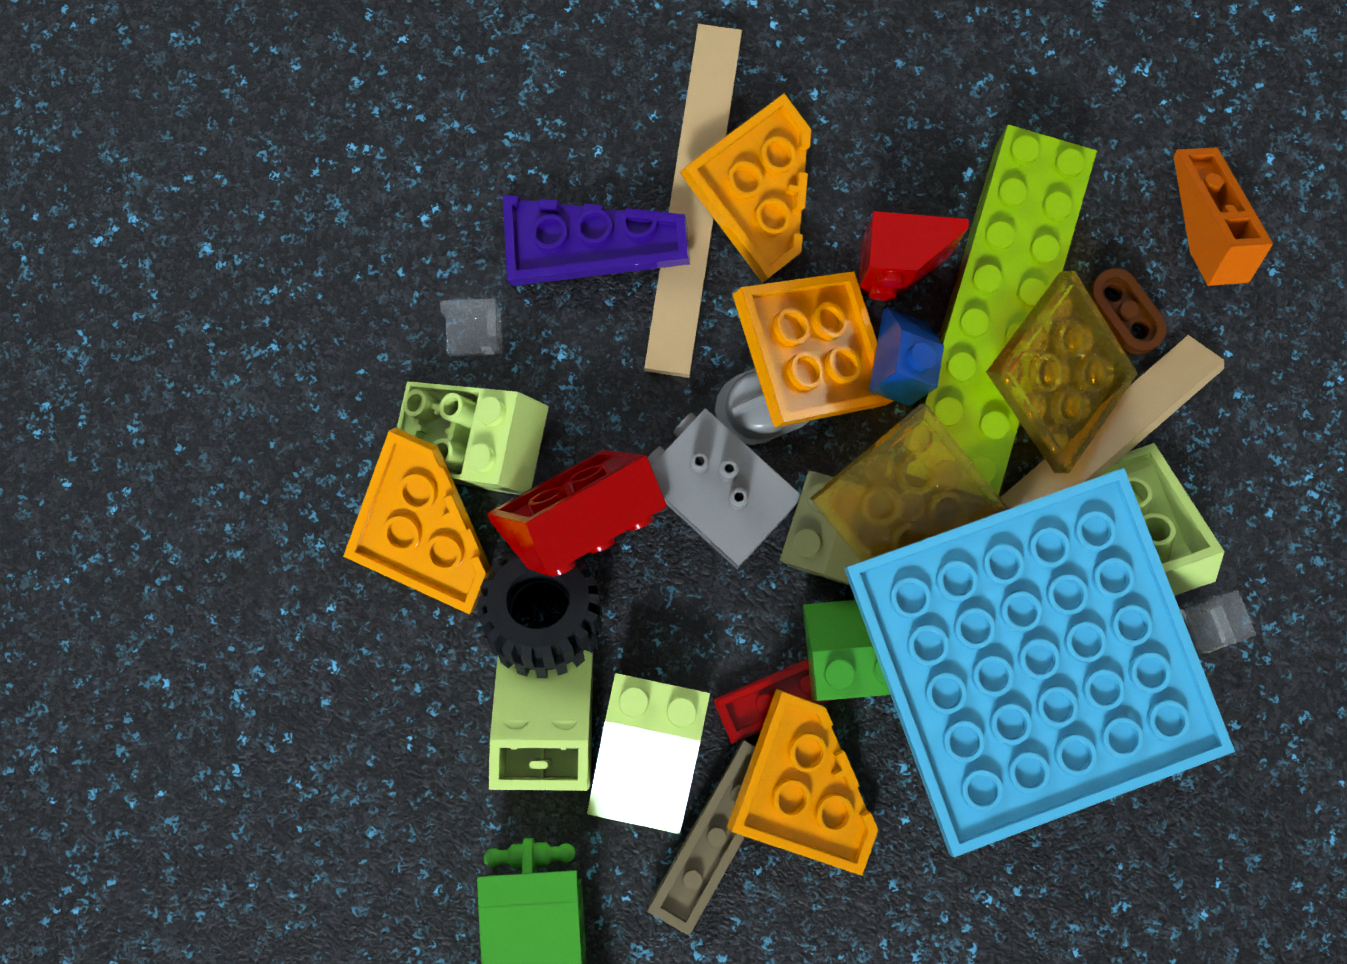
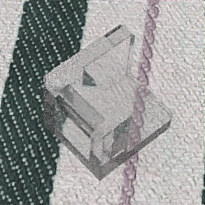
M495 298L440 301V311L446 318V351L450 356L502 354L501 309Z
M1238 590L1220 592L1179 607L1199 653H1209L1256 636Z

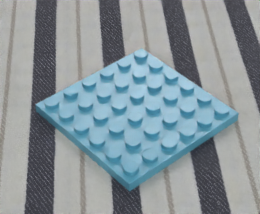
M1125 468L844 568L948 853L952 857L962 855L1235 752Z

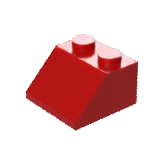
M873 211L861 240L858 280L861 293H869L871 299L881 301L894 300L897 296L906 294L952 255L968 230L969 219Z

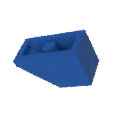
M889 307L883 310L869 392L911 406L938 387L944 345L928 322Z

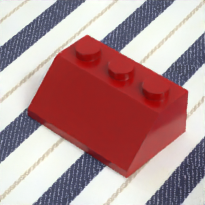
M601 450L493 509L487 515L493 526L529 570L554 577L573 569L576 565L575 560L583 555L601 552L611 547L615 543L614 537L626 530L633 531L649 525L654 520L652 515L666 508L667 504L646 455Z

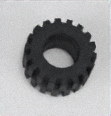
M514 551L506 555L507 564L501 566L496 563L490 569L492 580H483L480 587L483 597H478L479 619L490 649L494 655L498 654L500 662L509 669L514 664L517 674L526 677L530 670H535L537 678H548V670L553 669L557 670L558 676L568 673L566 665L570 662H573L576 667L585 661L583 651L586 650L592 653L597 645L595 635H601L602 611L594 576L590 577L589 568L582 560L570 571L551 577L529 570ZM538 596H553L561 599L568 605L564 616L558 622L546 628H527L514 620L520 607L528 600Z

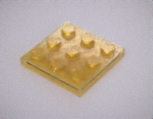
M1075 271L1059 272L986 371L1053 472L1064 474L1071 472L1138 374Z
M920 404L810 497V500L861 562L1009 509L926 404Z

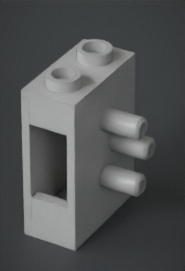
M705 408L697 417L692 412L688 414L673 432L678 438L666 450L659 446L649 455L648 460L667 506L730 564L738 569L799 502L801 494Z

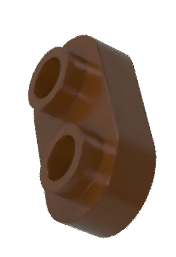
M1112 268L1102 272L1091 283L1088 291L1090 305L1122 349L1131 354L1141 355L1152 351L1162 343L1166 336V322L1132 274L1123 269ZM1105 289H1111L1116 293V302H1111L1105 297ZM1132 326H1138L1143 330V339H1137L1133 336L1131 332Z

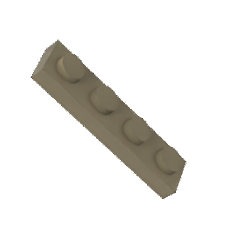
M743 739L647 906V912L688 936L693 931L745 836L733 833L727 828L755 746Z

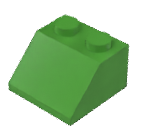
M856 600L803 604L812 700L824 701L890 695Z

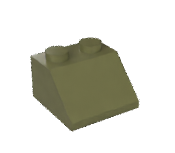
M809 470L780 561L794 569L850 586L844 568L897 549L910 505L859 484Z

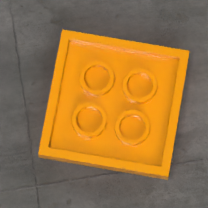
M854 271L741 287L732 294L774 428L886 406L894 401L869 392L877 339Z

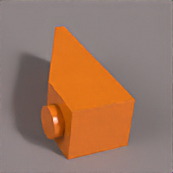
M1218 147L1177 149L1173 157L1189 250L1207 286L1249 283L1272 247V240Z

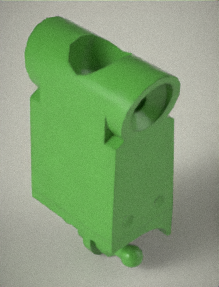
M524 838L522 844H512L505 850L490 848L485 852L484 862L487 866L494 868L499 865L508 864L512 869L522 868V874L477 876L481 964H587L582 878H577V870L537 873V867H547L552 861L571 862L576 853L572 845L564 843L560 846L551 847L547 842L535 843L534 838Z

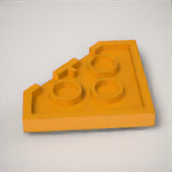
M785 93L679 172L761 282L770 278L802 251L803 235L800 234L801 212L805 209L808 173H805L806 151L810 147L811 128Z
M396 427L389 430L343 557L470 615L476 609L478 597L482 593L480 589L484 579L488 578L491 566L439 447Z
M776 689L727 828L733 833L862 876L878 833V827L871 812L865 806L858 789L859 783L845 751L841 750L831 727L833 723L827 709L820 704Z

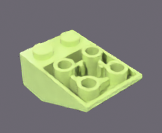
M407 381L397 428L438 446L454 484L521 495L532 488L549 406L517 391Z
M584 650L585 661L578 667L573 662L566 665L568 673L558 676L556 669L548 670V678H537L535 670H530L527 677L517 674L514 664L508 669L500 662L499 656L497 657L490 733L489 790L587 791L591 787L593 652Z

